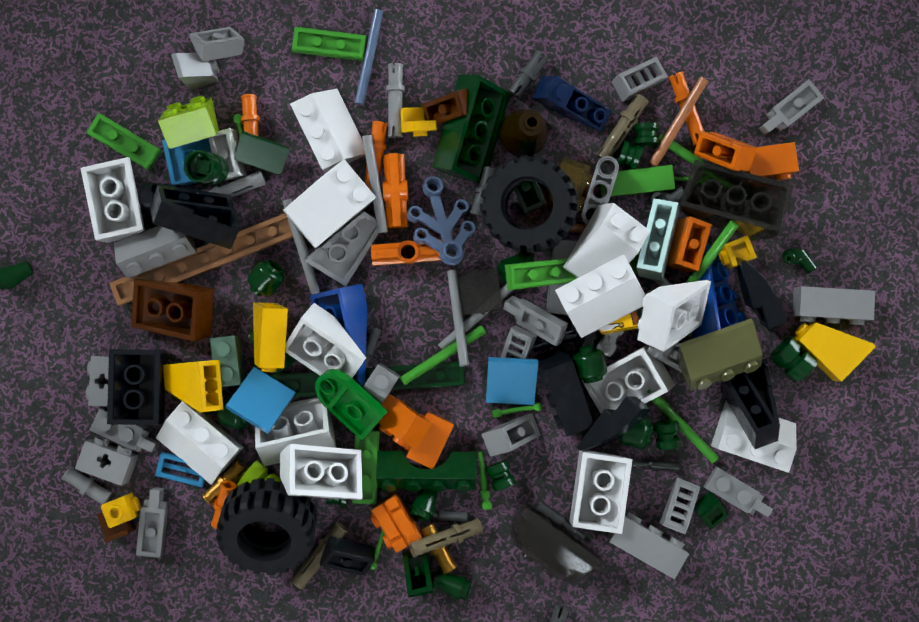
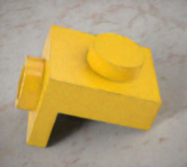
M423 107L400 109L402 133L413 132V137L428 136L427 131L437 130L436 120L425 121Z
M748 235L726 243L718 254L721 263L726 265L727 269L738 266L737 257L745 261L757 258Z
M133 492L101 505L108 527H115L140 516L141 503L136 496L134 497Z

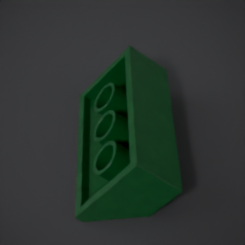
M458 75L454 92L468 89L467 114L444 123L432 168L447 175L479 184L483 167H490L511 93L480 75Z

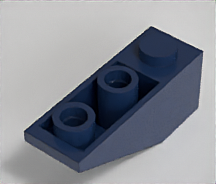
M556 75L542 77L532 97L533 100L548 109L599 132L603 131L612 111Z

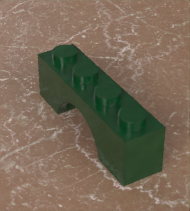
M378 451L377 488L384 491L432 489L436 492H442L446 489H456L460 492H467L471 489L476 490V452H451L449 458L441 466L433 469H420L411 465L406 460L402 451Z

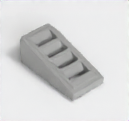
M656 56L618 74L612 80V84L621 101L624 102L634 97L635 94H640L666 80L668 76ZM651 66L652 70L656 75V78H653L648 67ZM641 71L645 75L647 82H645L644 78L642 77L640 73ZM631 76H634L639 86L635 85Z
M516 325L511 327L501 358H509V354L519 359H528L537 335ZM518 338L525 341V345L516 342L515 339ZM514 346L523 350L522 354L515 350H512V347Z
M677 477L659 523L667 528L686 534L700 486ZM680 487L692 491L691 495L680 492ZM677 496L688 500L687 505L676 501ZM674 506L684 509V514L674 511ZM671 516L681 519L680 523L670 520Z

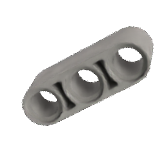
M603 156L597 162L582 210V219L585 224H588L590 221L586 217V211L589 208L597 209L598 205L608 204L619 170L618 162L612 156ZM610 160L614 163L615 168L612 173L605 174L601 171L600 165L603 161ZM603 184L607 187V193L604 197L594 195L593 188L596 185Z

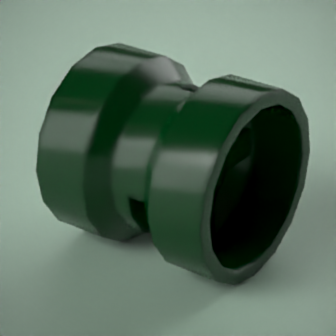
M661 420L654 423L655 432L659 436L656 439L657 449L671 450L681 447L680 437L677 436V431L679 430V422L677 420Z
M507 459L485 467L487 475L492 479L491 486L493 491H500L516 484L514 476L509 472L510 465Z

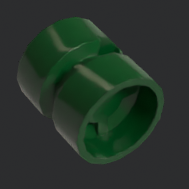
M204 150L190 152L184 161L186 176L197 183L219 185L224 182L229 173L227 161L222 156Z
M790 336L771 352L769 359L779 368L784 367V373L796 383L805 378L815 368L818 361L808 351H802L803 346L793 336Z

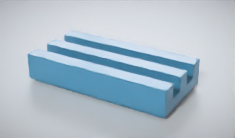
M161 452L155 476L204 487L205 479L192 468L164 462L165 458L186 463L175 454ZM165 467L200 477L199 480L163 472L162 469Z

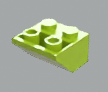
M197 96L190 99V103L181 105L180 102L166 106L167 110L163 111L158 120L169 149L216 136L219 130L211 97Z

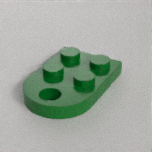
M329 369L319 376L315 382V391L323 406L361 441L388 412L361 385L340 370Z

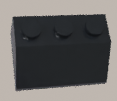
M109 349L107 424L159 425L164 423L165 386L163 365H166V350Z

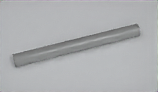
M365 135L362 138L371 192L376 197L373 204L378 233H386L388 228L372 135Z
M292 198L282 201L284 209L293 202ZM287 216L311 294L319 293L321 291L313 266L303 261L309 256L303 234Z
M457 270L447 271L459 366L465 367L469 366Z
M507 284L464 321L465 333L513 291L507 290ZM455 330L438 344L442 350L456 341Z

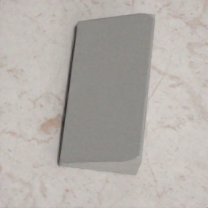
M231 27L195 32L189 35L199 58L203 62L237 56L243 53L245 39Z

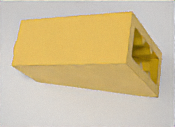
M253 302L254 364L262 368L261 371L276 372L277 368H284L288 309L278 303Z
M817 322L803 323L796 329V336L794 337L803 346L802 351H808L818 361L817 366L833 381L842 382L876 347L871 342Z
M219 360L163 365L165 390L198 412L224 410Z

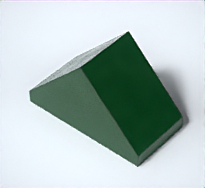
M411 551L402 553L408 598L433 593L434 582L428 554L425 553L413 557Z

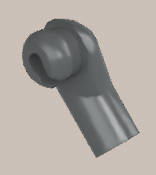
M681 186L673 192H654L651 201L653 203L655 198L679 203L688 197L689 194L686 188Z

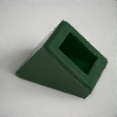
M708 492L695 503L694 511L710 530L729 516L721 502L711 492Z

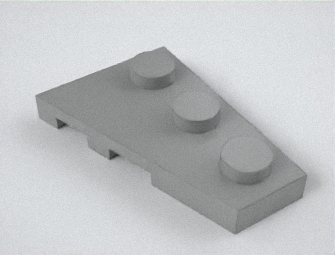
M364 211L360 212L303 261L346 286L379 234L376 219Z

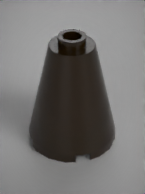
M519 109L511 112L503 120L500 128L502 144L511 155L517 157L525 155L531 157L537 154L545 146L548 137L547 126L542 115L537 111Z

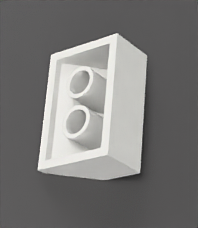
M338 89L311 93L290 104L324 173H327L343 159L349 164L365 156L363 140Z
M129 157L81 168L96 241L105 243L118 241L145 230Z
M624 254L555 290L581 338L640 309L645 297V293Z
M318 397L289 403L269 434L255 427V448L264 466L280 463V452L289 444L336 448L330 411L323 406Z
M183 401L165 420L156 439L176 456L184 460L189 467L211 485L244 448L203 412H198Z
M725 401L711 446L789 473L797 449L796 423L779 418L778 441L754 449L729 404Z
M289 444L280 452V478L289 496L361 500V450Z
M579 450L569 521L572 527L622 534L632 459L603 452Z

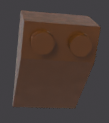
M134 279L131 327L190 341L211 336L214 288L195 284Z

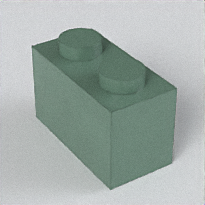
M241 336L211 338L212 360L220 361L222 387L241 385L246 378Z

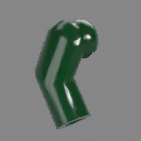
M789 248L782 254L783 262L786 264H800L807 274L817 268V265L803 249Z

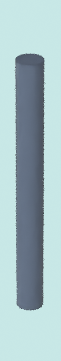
M374 9L355 104L362 106L365 103L383 17V11L379 9Z

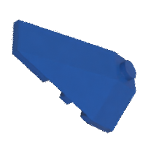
M706 244L703 257L711 248V245ZM718 255L699 280L711 281L702 324L693 331V338L746 320L744 313L738 312L734 300L738 296L736 291H732L729 287L727 279L730 274L726 265L721 263Z
M358 284L310 295L312 304H317L333 315L366 357L367 303L363 285ZM366 359L352 378L359 385H365Z

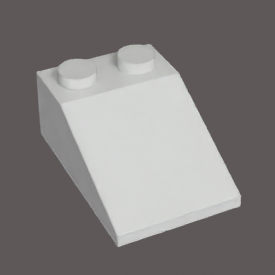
M343 159L283 209V211L312 246L317 248L368 207L376 197L346 160Z
M615 203L598 205L563 268L579 278L623 254L630 263L640 251L650 230Z
M702 280L661 286L647 293L642 301L643 313L638 322L639 333L637 340L664 352L701 326L711 281Z
M315 303L301 317L286 342L285 352L320 376L329 369H337L353 378L366 359L365 355L338 320Z
M645 345L607 366V373L601 381L584 383L582 380L600 414L604 409L616 410L626 396L638 397L643 403H647L675 386L662 361L647 352L650 346Z

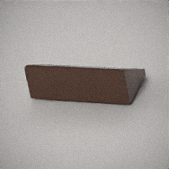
M468 89L458 90L423 103L422 106L427 121L436 120V125L466 115Z

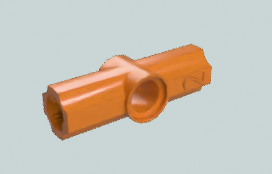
M389 153L383 155L385 181H383L384 203H386L387 228H407V202L409 201L408 181L405 175V155Z
M414 241L371 245L373 266L441 261L437 250L427 244L419 245ZM410 246L415 249L414 257L411 259L402 257V251L405 247Z

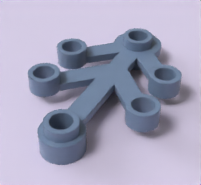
M430 176L424 182L423 192L431 200L436 220L424 213L418 206L409 208L407 218L412 223L421 222L441 235L442 241L429 235L425 228H417L414 232L413 240L419 245L427 244L437 250L443 263L457 265L464 256L462 245L468 237L473 235L475 225L471 221H464L459 229L460 233L454 241L451 231L459 218L467 213L469 204L466 200H457L452 213L447 219L440 198L444 187L443 182L436 176ZM458 205H461V206H463L465 209H464V210H460L457 206H458ZM411 212H416L419 216L415 217ZM464 227H469L471 231H466ZM417 234H423L425 238L421 239ZM447 252H452L454 257L449 256Z

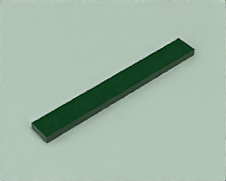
M459 361L439 363L405 386L399 378L391 391L465 386L464 367L459 366ZM420 364L388 366V368L401 377ZM376 367L366 368L365 383ZM315 372L270 375L273 379L295 391L296 393L293 398L317 396L315 382L320 375Z

